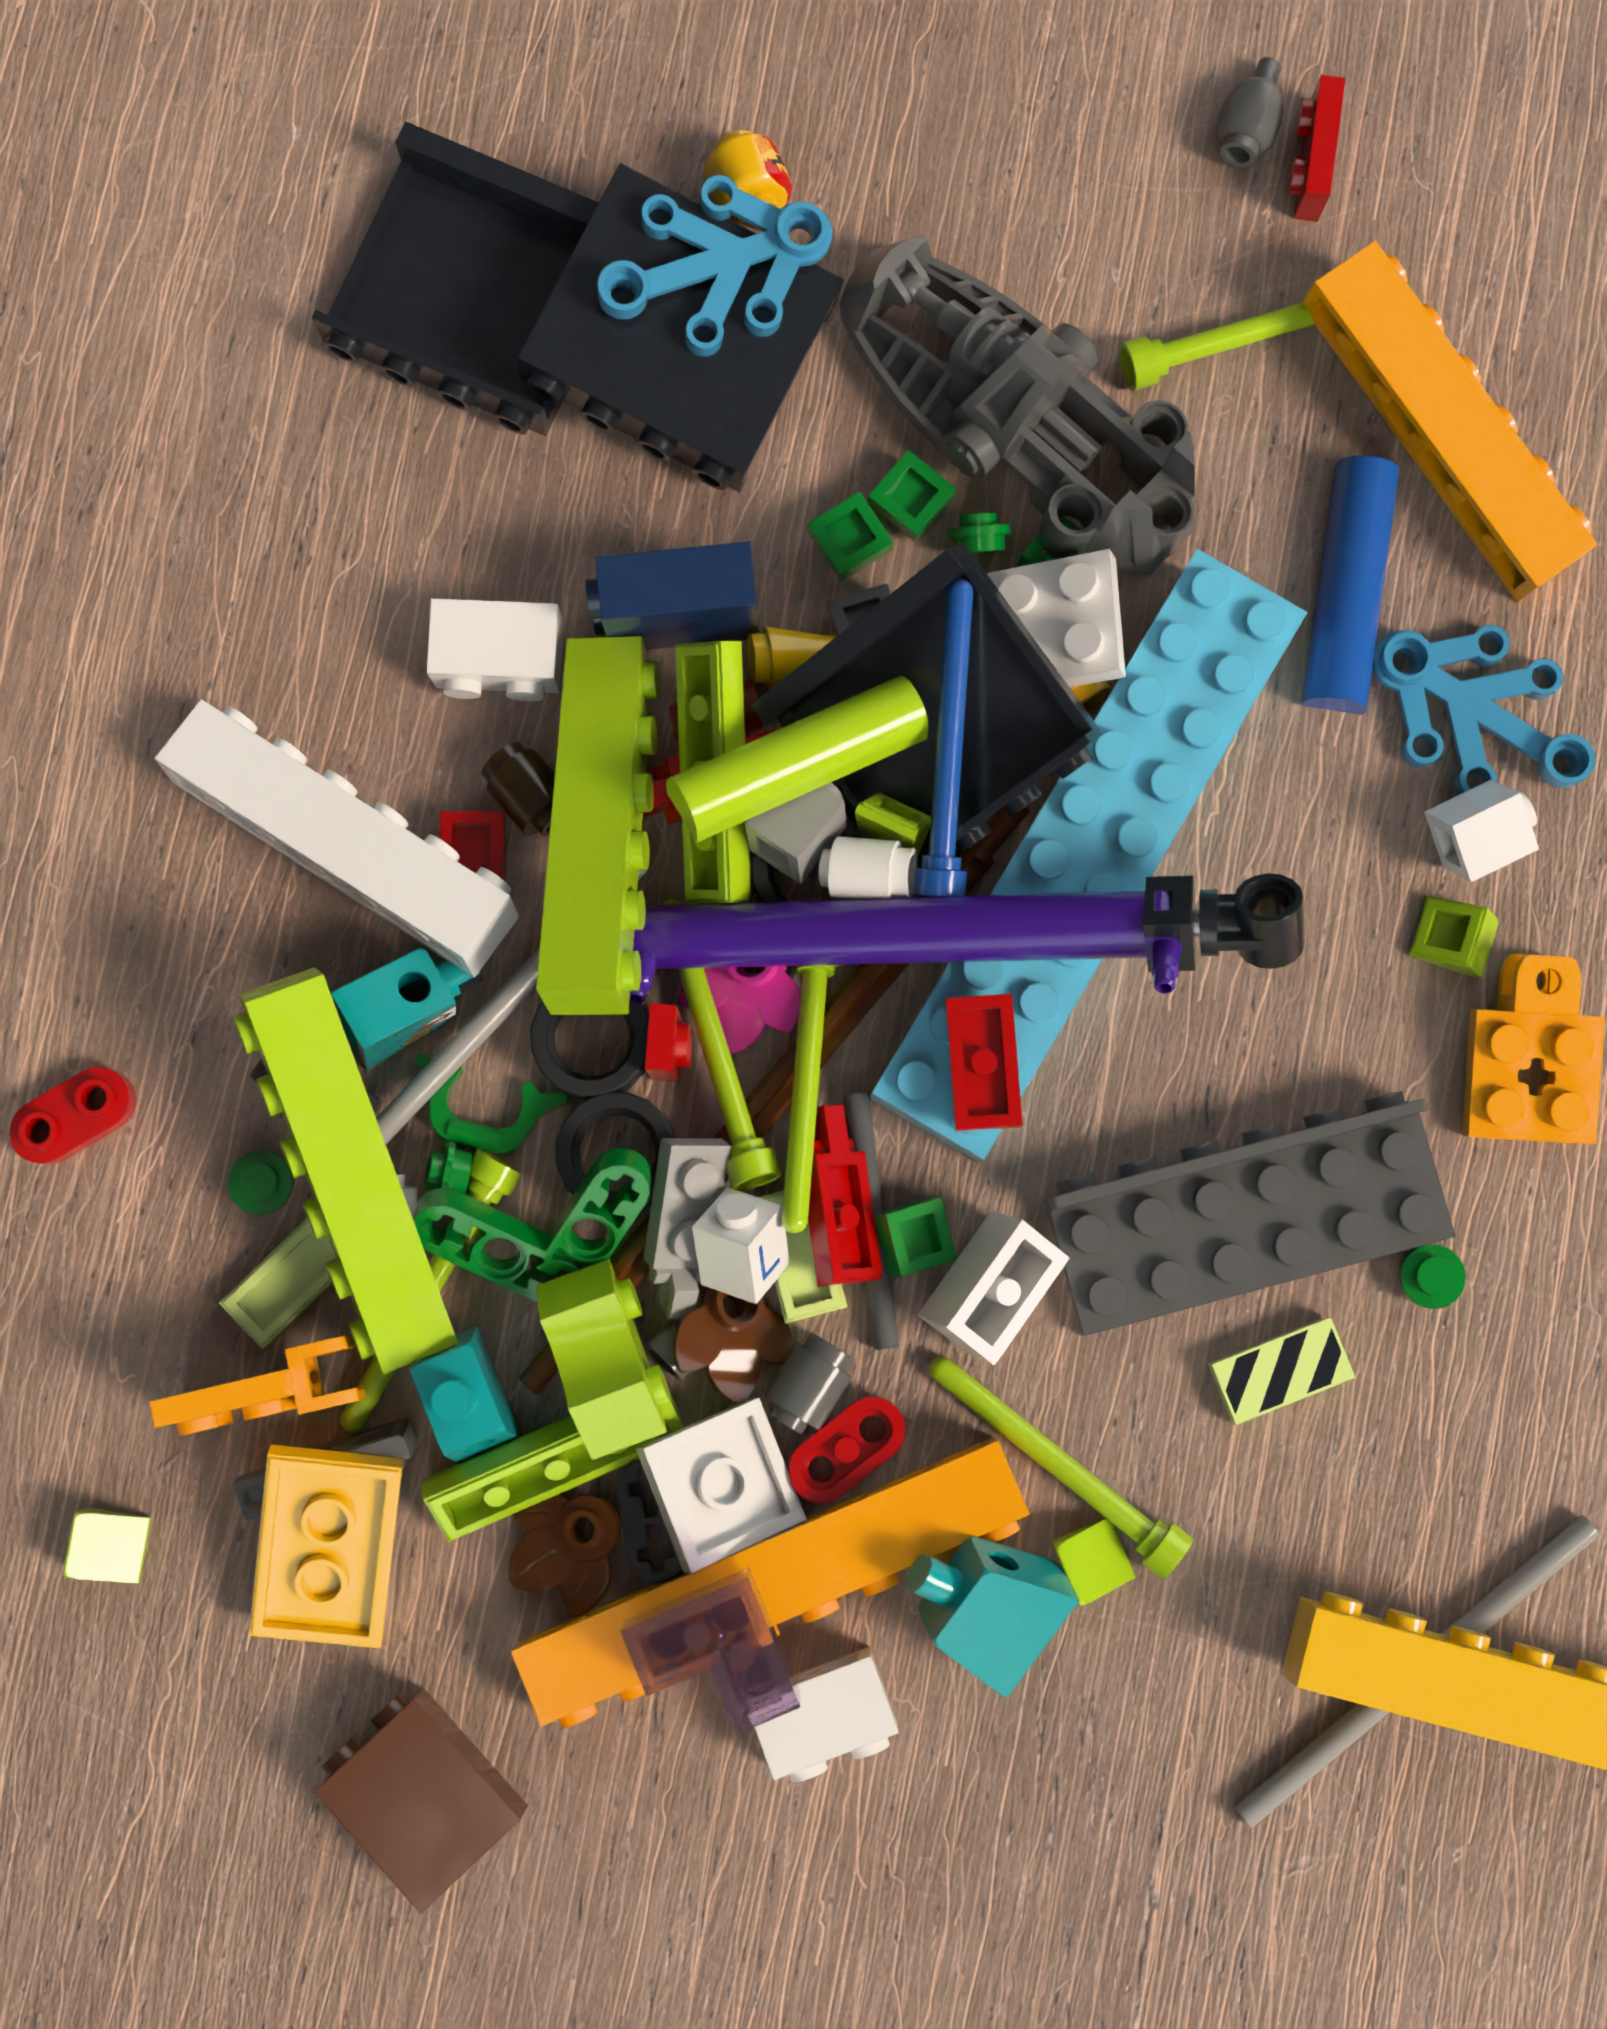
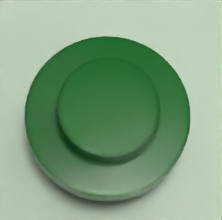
M996 512L960 515V527L948 529V538L955 539V546L965 543L972 554L1005 551V535L1011 534L1010 524H998Z
M264 1150L252 1151L240 1157L231 1168L228 1177L229 1193L235 1204L248 1213L258 1215L270 1214L282 1208L291 1197L294 1187V1178L285 1159L276 1153Z
M1427 1244L1411 1250L1405 1256L1399 1270V1281L1404 1294L1411 1302L1427 1309H1440L1451 1305L1459 1298L1465 1286L1466 1274L1462 1261L1452 1250L1442 1245Z

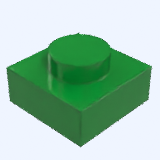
M908 450L868 495V504L911 540L916 542L955 497L956 488Z
M860 491L807 523L808 534L840 582L893 550V540Z
M929 1196L874 1214L890 1276L904 1277L957 1259L942 1197Z

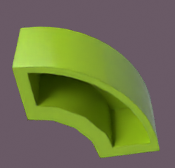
M610 1259L537 1285L539 1320L559 1370L568 1410L591 1460L667 1433L661 1406L671 1403L672 1399L660 1366L649 1367L633 1318L639 1317L643 1313L630 1278L619 1282Z

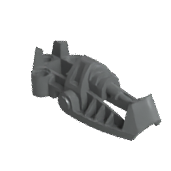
M921 236L874 249L857 264L845 285L841 297L840 310L842 321L857 351L871 373L903 415L933 446L950 460L953 466L959 468L961 473L975 479H982L1001 460L1029 485L1030 503L1044 516L1040 524L1039 534L1042 543L1045 545L1044 550L1049 556L1054 559H1061L1110 549L1116 558L1117 571L1152 574L1165 559L1175 553L1178 546L1194 531V446L1190 430L1188 431L1186 416L1177 406L1160 400L1147 402L1138 409L1134 417L1130 416L1086 377L1098 365V356L1092 341L1080 329L1070 324L1062 323L1051 331L1036 317L1007 296L977 278L933 258L927 239ZM916 302L937 318L936 326L955 340L948 360L945 363L921 345L881 320L880 317L893 304L905 308L908 304ZM1142 435H1155L1166 446H1153ZM1107 441L1121 452L1122 463L1120 468L1143 488L1137 495L1130 490L1116 505L1080 474V472L1083 473L1091 465L1092 460L1101 452L1102 446ZM1153 516L1165 519L1170 524L1171 529L1162 530L1153 526ZM1058 517H1074L1082 523L1084 529H1068L1062 525Z

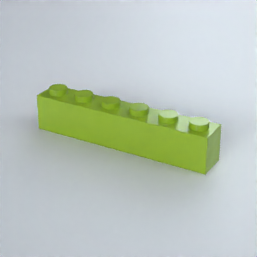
M642 636L567 638L536 990L551 1015L628 1014L630 991H638L641 984V960L639 952L633 951L634 930H643L645 925V898L643 891H637L639 871L648 869L650 859L648 834L646 831H642L643 812H651L654 802L652 776L650 773H646L647 755H655L658 745L657 724L655 717L650 716L651 699L660 698L662 687L660 664L658 661H650Z
M313 967L239 994L238 997L244 1012L232 1016L246 1054L257 1050L260 1053L267 1075L257 1078L256 1082L270 1117L280 1113L284 1117L291 1137L281 1140L279 1143L292 1177L295 1179L303 1175L306 1176L313 1199L302 1202L316 1240L326 1236L330 1240L336 1259L325 1263L326 1269L338 1299L342 1300L349 1296L352 1299L359 1319L349 1322L348 1327L360 1358L363 1360L373 1356L384 1375L457 1345L458 1341L324 974Z

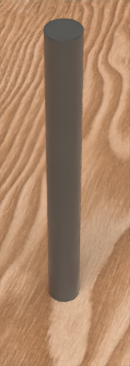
M869 1092L844 1095L848 1136L853 1140L857 1152L865 1151L873 1211L876 1214L883 1211ZM875 1219L883 1276H881L880 1280L866 1282L873 1347L874 1350L899 1347L892 1281Z

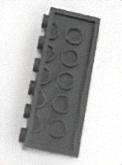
M1403 1091L1365 1100L1368 1113L1344 1119L1341 1107L1303 1117L1306 1130L1282 1136L1280 1125L1275 1124L1242 1133L1245 1146L1220 1152L1217 1140L1181 1149L1180 1153L1183 1162L1171 1166L1158 1168L1156 1157L1118 1166L1121 1179L1097 1185L1094 1173L1057 1182L1059 1195L1047 1198L1044 1201L1057 1248L1069 1257L1063 1270L1081 1336L1092 1335L1456 1237L1420 1116V1112L1428 1111L1425 1099L1422 1098L1406 1103Z

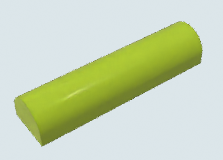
M742 641L675 644L680 773L745 744ZM682 819L685 902L737 903L751 900L749 845L745 828L747 821L697 843Z
M898 676L668 778L666 781L667 794L698 843L926 740L929 728L927 714L922 700L911 682L904 676Z
M670 1392L672 1402L661 1406L667 1433L591 1460L571 1415L422 1479L420 1482L422 1497L446 1539L450 1542L640 1459L636 1451L637 1448L684 1428V1424Z

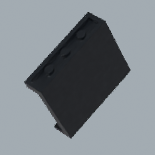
M405 121L395 141L401 162L330 312L327 315L315 310L312 316V320L324 342L323 345L330 353L345 361L357 363L359 358L379 365L380 371L385 376L404 386L413 387L415 382H419L437 390L436 394L440 399L453 407L469 411L473 405L492 413L493 419L499 425L512 432L525 435L529 429L547 436L563 401L559 400L557 404H550L532 395L524 387L525 382L519 379L518 356L599 202Z
M619 163L518 356L519 379L525 382L524 387L535 397L550 404H557L561 400L581 410V417L593 427L608 433H613L616 428L637 439V446L646 454L665 462L670 461L672 457L694 468L692 471L693 475L704 484L718 490H725L729 486L741 492L747 472L823 323H827L838 301L844 279L816 264L799 267L782 303L783 316L779 329L770 336L759 337L752 334L745 326V307L751 296L762 292L775 258L751 265L723 323L724 335L722 345L715 354L706 357L698 356L688 349L685 342V331L689 319L700 312L716 277L648 299L644 310L631 319H617L608 315L599 304L597 291L599 276L602 270L610 263L620 260L631 261L646 271L703 252V250L674 236L664 240H656L644 232L641 226V212L644 202L649 197L657 194L667 195L677 203L680 209L742 239L756 234L729 219L721 221L710 219L703 213L699 203ZM661 209L654 210L649 214L650 220L658 225H665L672 219L668 212ZM626 287L616 288L611 293L612 298L622 304L631 302L635 297L633 292ZM765 306L756 307L752 311L754 318L762 323H768L775 318L772 310ZM699 326L693 331L694 337L700 342H711L716 337L715 332L707 326Z
M965 543L945 550L750 705L765 726L779 721L782 727H785L891 679L904 676L914 686L924 705L929 727L927 739L832 783L841 792L845 803V813L856 828L855 811L858 804L879 792L926 815L932 816L947 589L953 581L958 579L969 582L973 588V604L956 848L960 853H963L992 831L985 820L1002 807L1012 817L1040 797L1043 793L1035 783L1054 769L1063 780L1092 759L1094 755L1087 745L1103 734ZM931 827L917 857L918 868L922 867V855H929Z

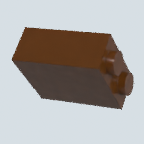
M424 1688L410 1701L400 1692L370 1720L378 1731L368 1741L359 1747L351 1738L321 1766L329 1777L314 1791L316 1796L420 1914L521 1820L528 1807L525 1801Z

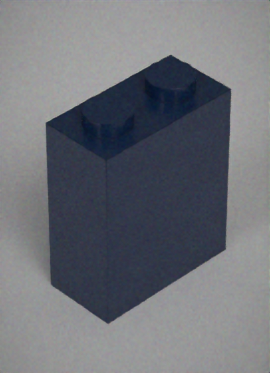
M750 541L595 557L597 578L586 579L588 611L590 618H593L595 635L606 634V637L642 636L646 649L653 650L673 648L675 644L742 641L747 640L749 633H759Z

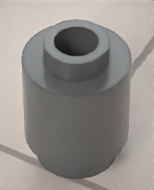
M811 1332L804 1345L797 1342L766 1392L765 1396L775 1403L769 1414L800 1434L803 1433L808 1424L820 1430L852 1379L848 1371L855 1359Z

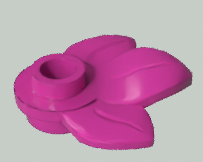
M787 966L765 967L758 974H750L749 967L704 968L730 1054L743 1051L752 1046L761 1037L767 1024L773 1029L785 1033H792L799 1018L801 992L795 981L786 973ZM682 985L678 1002L681 1006L689 1008Z

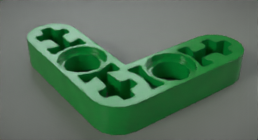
M613 1148L602 1153L584 1177L549 1233L543 1232L466 1194L449 1188H436L426 1192L418 1200L413 1221L422 1246L426 1251L537 1302L536 1286L550 1281L548 1275L555 1276L560 1269L572 1273L610 1258L648 1200L651 1183L650 1165L645 1157L637 1151L627 1148ZM623 1174L632 1177V1184L623 1183L614 1195L613 1205L609 1203L606 1199L609 1194L610 1180L617 1181ZM443 1214L454 1218L453 1222H447L443 1228L432 1224L433 1220L438 1221L441 1219ZM591 1218L604 1224L608 1231L603 1237L587 1240L576 1235L571 1226L581 1219ZM472 1227H477L473 1243L466 1242L465 1237H470ZM494 1238H504L516 1244L519 1252L509 1259H498L489 1255L483 1245ZM530 1255L538 1256L537 1262L532 1260L530 1270H526Z

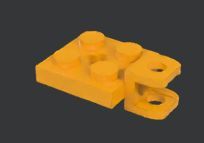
M1510 954L1505 958L1499 973L1497 1010L1470 1009L1462 1121L1463 1136L1596 1144L1605 1017L1579 1015L1581 973L1579 965L1574 958ZM1541 973L1543 977V983L1541 987L1538 989L1536 985V978L1538 974ZM1538 1058L1540 1059L1541 1069L1548 1071L1547 1083L1540 1085L1537 1093L1529 1094L1528 1084L1518 1082L1519 1070L1529 1069L1531 1059Z
M345 1335L284 1349L288 1369L150 1401L154 1428L176 1423L178 1436H183L235 1423L232 1410L239 1408L242 1409L243 1418L246 1421L296 1408L298 1415L366 1399L364 1386L325 1395L317 1356L355 1348L351 1335Z

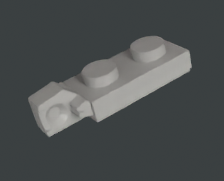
M662 1138L660 1142L643 1260L649 1265V1280L653 1284H657L654 1304L656 1307L661 1308L668 1319H682L685 1315L694 1311L699 1294L698 1283L701 1281L692 1226L724 1191L727 1161L729 1160L731 1146L723 1139Z

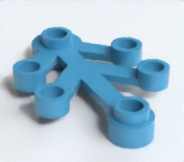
M715 175L708 178L702 185L700 194V207L707 217L721 221L734 215L763 231L742 239L680 209L677 203L667 195H653L642 206L641 226L644 232L656 240H664L674 236L703 250V252L646 271L631 261L620 260L612 262L602 270L598 279L597 296L599 304L608 315L614 318L631 319L644 310L648 299L716 277L700 312L689 319L685 331V342L692 353L703 357L711 356L722 345L724 335L723 323L750 266L775 258L762 292L756 293L749 298L744 312L745 326L752 334L759 337L770 336L780 327L783 316L782 303L799 267L810 266L819 262L829 250L832 241V227L828 217L821 209L808 202H793L779 209L738 189L735 182L727 176ZM721 190L729 195L730 202L726 205H715L709 200L708 195L712 191ZM661 209L668 212L672 219L665 225H658L650 220L649 214L654 210ZM794 229L805 230L810 235L811 241L804 245L796 244L790 239L789 233ZM626 287L633 292L635 297L631 302L622 304L616 302L612 298L611 293L616 288ZM765 306L772 310L775 318L768 323H762L754 318L752 311L756 307ZM699 326H707L715 332L716 337L711 342H700L694 337L693 331Z
M1485 625L1472 635L1432 643L1421 634L1411 630L1391 632L1375 647L1373 673L1380 684L1398 694L1407 737L1401 745V754L1408 765L1414 768H1426L1438 760L1444 750V742L1441 735L1431 728L1425 692L1443 702L1446 707L1460 770L1454 778V788L1458 795L1471 789L1466 782L1468 772L1479 773L1485 782L1491 779L1497 782L1495 770L1491 765L1487 764L1479 726L1536 761L1540 776L1553 787L1561 789L1573 787L1591 774L1595 765V753L1592 746L1583 737L1575 734H1563L1552 740L1493 702L1526 695L1533 700H1544L1550 697L1561 687L1563 682L1562 670L1556 662L1542 658L1533 661L1523 669L1459 681L1439 667L1471 660L1476 665L1482 667L1495 665L1507 654L1510 647L1509 637L1502 628L1496 625ZM1480 637H1489L1495 641L1497 645V653L1495 655H1488L1481 651L1479 647ZM1393 655H1406L1411 660L1412 670L1406 673L1398 671L1393 665ZM1534 670H1541L1549 676L1550 686L1548 689L1539 688L1534 684L1532 680V672ZM1423 738L1430 743L1432 747L1430 757H1421L1414 752V739ZM1560 754L1569 760L1571 765L1569 774H1561L1555 770L1552 762L1554 755Z

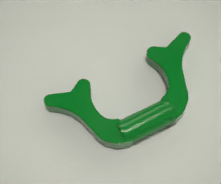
M418 1053L415 1056V1062L421 1069L432 1060L424 1053ZM460 1067L430 1098V1121L436 1132L449 1142L481 1149L496 1155L510 1154L523 1146L543 1116L554 1109L566 1106L569 1103V1097L565 1092L540 1093L532 1083L526 1082L521 1087L523 1103L517 1121L510 1127L500 1129L459 1118L452 1114L449 1109L448 1103L451 1089L463 1074V1068Z

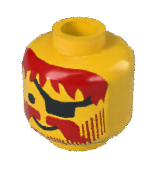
M740 130L731 132L716 142L704 164L705 181L715 175H724L732 179L738 189L779 209L787 205L791 198L792 182L779 150L772 139L762 134ZM715 190L710 193L715 205L721 206L730 202L729 195L724 191ZM734 215L728 218L743 227L758 229Z

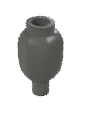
M1264 57L1260 59L1254 76H1249L1240 82L1231 91L1223 105L1216 125V132L1222 145L1220 155L1227 163L1233 166L1249 167L1254 164L1256 157L1266 153L1272 147L1278 135L1285 106L1282 93L1276 85L1282 66L1274 58Z

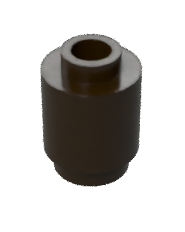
M518 741L507 744L498 750L482 768L481 775L488 782L486 790L526 836L538 832L542 836L550 835L555 773L534 749H525Z

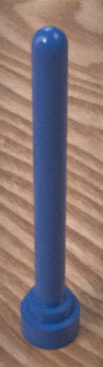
M962 579L953 581L947 589L929 855H922V867L915 868L913 894L950 897L965 896L967 871L961 870V857H955L973 588L969 582Z

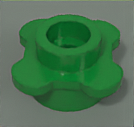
M444 1141L440 1153L430 1152L424 1177V1189L449 1188L465 1194L470 1176L472 1153L455 1149V1142Z

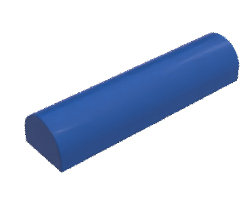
M1350 456L1339 460L1334 467L1301 706L1363 715L1367 711L1400 467L1388 459L1375 456Z

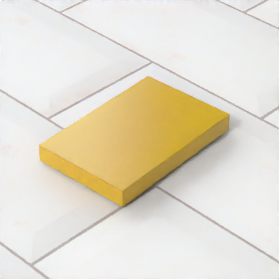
M270 1445L266 1462L249 1636L381 1648L404 1458Z

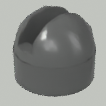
M672 1324L657 1332L645 1346L659 1364L681 1382L691 1372L680 1373L676 1368L673 1358V1343L679 1324Z

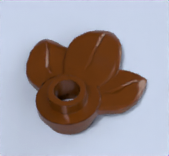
M705 1287L701 1296L700 1308L688 1313L680 1320L675 1332L673 1358L676 1368L680 1373L694 1372L705 1367L706 1375L714 1389L722 1397L737 1405L744 1403L752 1393L759 1378L763 1362L769 1364H784L793 1350V1339L787 1323L785 1324L783 1316L764 1306L763 1297L757 1304ZM725 1296L732 1299L735 1303L736 1314L734 1318L729 1317L724 1310L723 1298Z
M560 1493L514 1513L515 1521L527 1535L517 1544L511 1555L509 1564L510 1583L518 1589L529 1592L547 1591L557 1586L563 1603L572 1617H579L589 1612L606 1594L612 1580L608 1554L617 1545L621 1532L620 1519L613 1505L598 1495L586 1494L570 1499ZM582 1517L588 1518L594 1526V1535L591 1540L584 1539L579 1533L578 1523Z

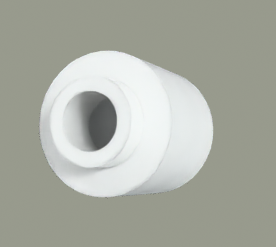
M838 836L834 840L831 849H823L819 862V882L821 887L829 888L832 900L913 898L915 868H918L917 852L914 848H902L900 841Z

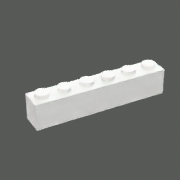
M201 699L154 758L172 783L475 978L519 918L509 895L512 891L511 887L503 879L486 868L480 867L477 873H474L458 863L459 854L438 837L429 834L425 840H422L406 830L409 825L408 822L386 804L377 802L372 808L355 797L358 794L355 787L334 771L327 769L323 775H320L305 765L308 761L307 758L287 741L277 737L271 744L256 734L257 726L238 710L227 706L221 712Z

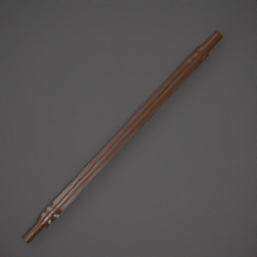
M1028 806L1012 817L1002 807L987 823L992 830L989 834L963 853H960L958 849L955 851V857H961V870L967 871L965 896L970 893L993 866L995 860L992 856L1030 812ZM918 895L917 897H938V896ZM910 963L860 964L825 1005L820 1069ZM797 1039L745 1100L757 1138H763L791 1105ZM724 1124L713 1139H723L732 1146L726 1125ZM650 1213L610 1259L618 1281L630 1278L635 1289L649 1273V1265L643 1258ZM549 1342L518 1378L528 1389L537 1395L558 1371Z

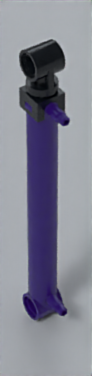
M1266 873L1255 875L1245 880L1236 889L1235 894H1218V889L1200 890L1199 909L1197 910L1193 875L1146 877L1145 891L645 905V925L643 930H634L633 951H638L640 955L641 984L638 991H630L629 1002L633 1004L645 1002L648 991L652 988L656 969L1147 958L1148 972H1151L1154 978L1155 990L1162 994H1167L1175 989L1179 971H1195L1196 936H1200L1201 956H1219V951H1238L1239 955L1247 963L1267 969L1284 967L1294 962L1302 954L1305 945L1304 897L1301 887L1293 879L1281 874Z

